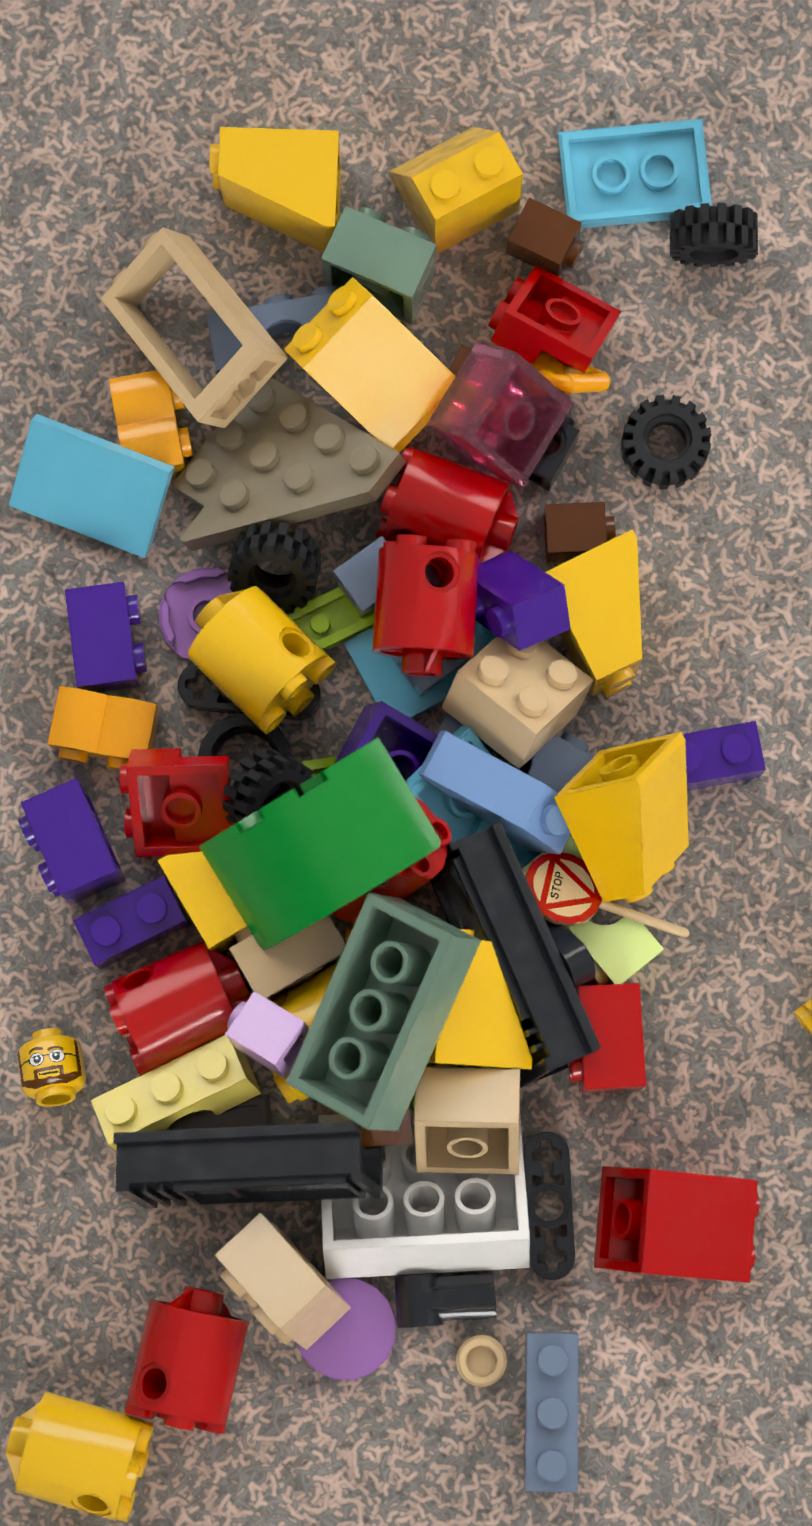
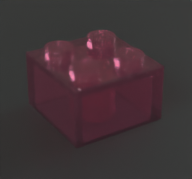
M477 340L426 425L485 474L524 487L574 402L517 352Z

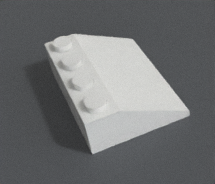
M413 1110V1143L385 1145V1155H383V1199H375L366 1192V1198L321 1200L326 1279L530 1268V1235L521 1120L519 1175L417 1172L414 1128L415 1110ZM341 1114L318 1115L319 1123L352 1121Z

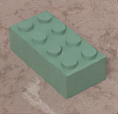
M369 892L286 1083L368 1130L398 1131L481 940L398 897Z

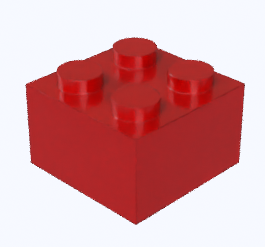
M640 983L578 986L576 992L601 1049L568 1063L570 1083L579 1082V1093L640 1090L646 1087Z

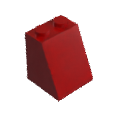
M602 1166L594 1268L750 1283L751 1269L756 1259L753 1238L755 1218L760 1207V1200L757 1194L758 1180L657 1169Z

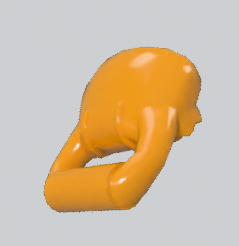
M542 351L534 364L524 360L522 365L523 375L531 383L532 390H560L566 394L604 392L611 384V377L602 370L589 366L584 374L573 367L559 363L555 357Z

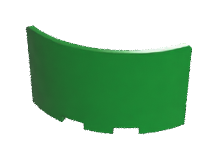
M379 737L300 784L301 789L305 793L301 797H299L294 788L199 846L250 932L263 950L275 946L316 923L440 847L441 840Z

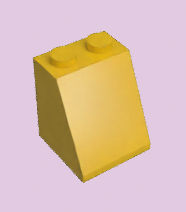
M220 127L219 144L210 145L209 165L210 174H213V189L221 190L224 206L324 253L339 221L341 180L339 131Z
M472 127L389 171L392 181L420 230L430 236V242L436 244V255L520 210L523 172L499 131Z
M353 277L344 286L332 293L323 309L309 323L304 324L297 330L293 340L284 349L372 436L399 453L464 386L443 363Z
M633 529L545 572L565 586L571 629L560 633L575 665L594 680L589 689L591 696L603 691L606 698L632 686L631 680L636 677L637 670L642 661L637 537Z
M682 732L600 750L554 796L604 903L625 899L627 903H633L650 895L653 892L652 886L662 875L670 872L675 867V860L689 846L686 742Z
M203 852L166 855L159 859L158 862L210 951L215 949L223 953L238 944L234 936L247 928V925Z
M460 929V930H462V931H464V932H466V933H468V934L474 936V931H473V930ZM491 941L480 942L428 1063L532 1069V1057Z

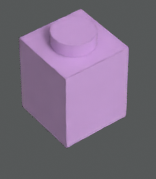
M254 991L247 1002H241L233 1010L228 1020L229 1029L225 1035L237 1050L284 1079H287L309 1028L304 1021Z

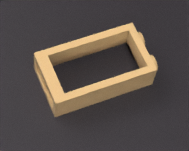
M164 227L147 239L143 245V250L126 269L116 275L112 286L101 297L103 303L194 418L200 423L225 429L288 359L286 354L190 236ZM175 262L243 345L204 390L137 308V305Z

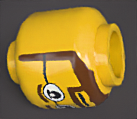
M46 1028L34 1032L32 1040L24 1043L19 1048L17 1061L21 1090L27 1097L35 1099L36 1104L43 1107L61 1106L76 1099V1093L83 1089L86 1082L80 1042L73 1037L62 1035L60 1029Z

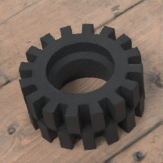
M703 203L698 208L690 205L686 206L685 210L678 209L674 211V214L670 215V257L675 262L680 261V264L684 265L694 263V267H702L704 264L710 265V267H718V264H725L728 267L735 266V262L740 264L747 263L748 259L753 260L758 255V214L749 207L742 209V205L737 204L727 207L726 203H718L717 206Z
M658 395L653 402L649 403L648 399L640 403L638 410L634 409L625 424L621 439L624 464L630 466V473L635 479L638 476L644 479L643 484L651 487L652 483L659 485V489L667 490L669 485H675L676 488L683 486L685 481L688 479L692 481L698 475L709 455L712 434L710 427H706L705 424L707 418L703 412L698 414L695 411L696 405L691 401L687 405L681 403L680 396L673 395L672 400H665L664 395ZM668 425L679 430L685 441L683 452L678 457L670 460H663L654 456L647 446V436L654 428Z
M263 521L261 531L256 524L248 527L246 534L241 532L237 537L236 543H234L227 573V579L231 581V591L236 592L256 586L279 607H283L286 614L294 613L296 605L300 609L304 608L308 603V598L312 600L315 594L321 567L320 549H314L315 540L311 536L302 540L304 530L296 527L293 533L287 531L289 523L280 521L279 528L273 529L271 521ZM268 561L277 562L289 568L292 573L285 575L271 574L261 569L257 564Z
M267 749L266 753L261 750L252 752L254 761L244 757L239 762L243 770L238 772L233 769L229 775L230 778L235 780L234 785H225L223 794L231 797L230 800L222 802L223 810L230 813L225 817L227 822L233 826L261 809L266 795L278 783H280V789L277 798L294 788L299 797H301L305 793L301 789L300 784L312 778L311 775L314 772L303 763L274 749Z

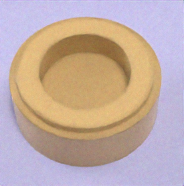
M474 1335L460 1345L456 1354V1366L460 1376L467 1383L477 1387H486L496 1383L503 1376L507 1366V1357L504 1348L495 1338L488 1335Z

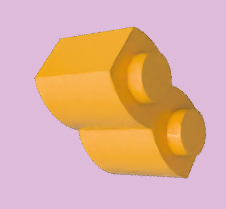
M157 370L110 378L109 385L120 446L175 466L173 473L183 471L186 467L184 457L193 456L188 427H178L176 410L185 409L183 402Z
M59 686L47 745L52 749L59 750L58 759L87 764L88 756L107 759V768L120 771V765L127 764L132 749H153L161 709L157 704Z

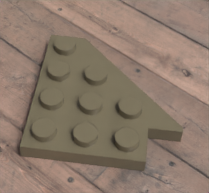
M271 377L225 429L216 427L173 482V488L180 495L202 508L179 540L188 549L195 551L235 540L241 532L246 534L248 527L256 524L261 531L263 521H271L272 528L276 529L279 528L280 521L290 525L375 502L405 465L406 461L398 451Z

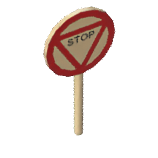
M562 852L560 854H543L531 863L525 875L544 919L554 924L563 926L583 924L593 917L598 908L683 938L689 936L687 928L613 902L604 903L585 862L572 854Z

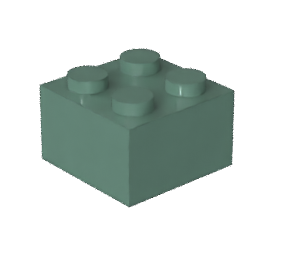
M345 206L321 257L324 286L342 287L353 277L394 317L413 325L436 274V244L430 242V236L419 229L405 226L401 230L385 223V217L372 209L360 207L357 211Z

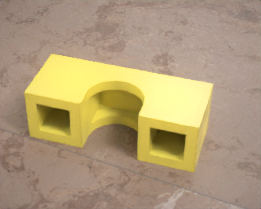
M223 1035L92 1099L91 1103L108 1145L116 1151L117 1145L113 1143L114 1133L168 1130V1127L174 1121L190 1113L210 1110L214 1114L219 1115L262 1093L246 1055L237 1050L228 1037Z

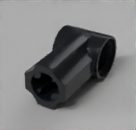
M440 1273L394 1276L397 1328L443 1325V1321L480 1320L497 1317L494 1273L440 1277Z

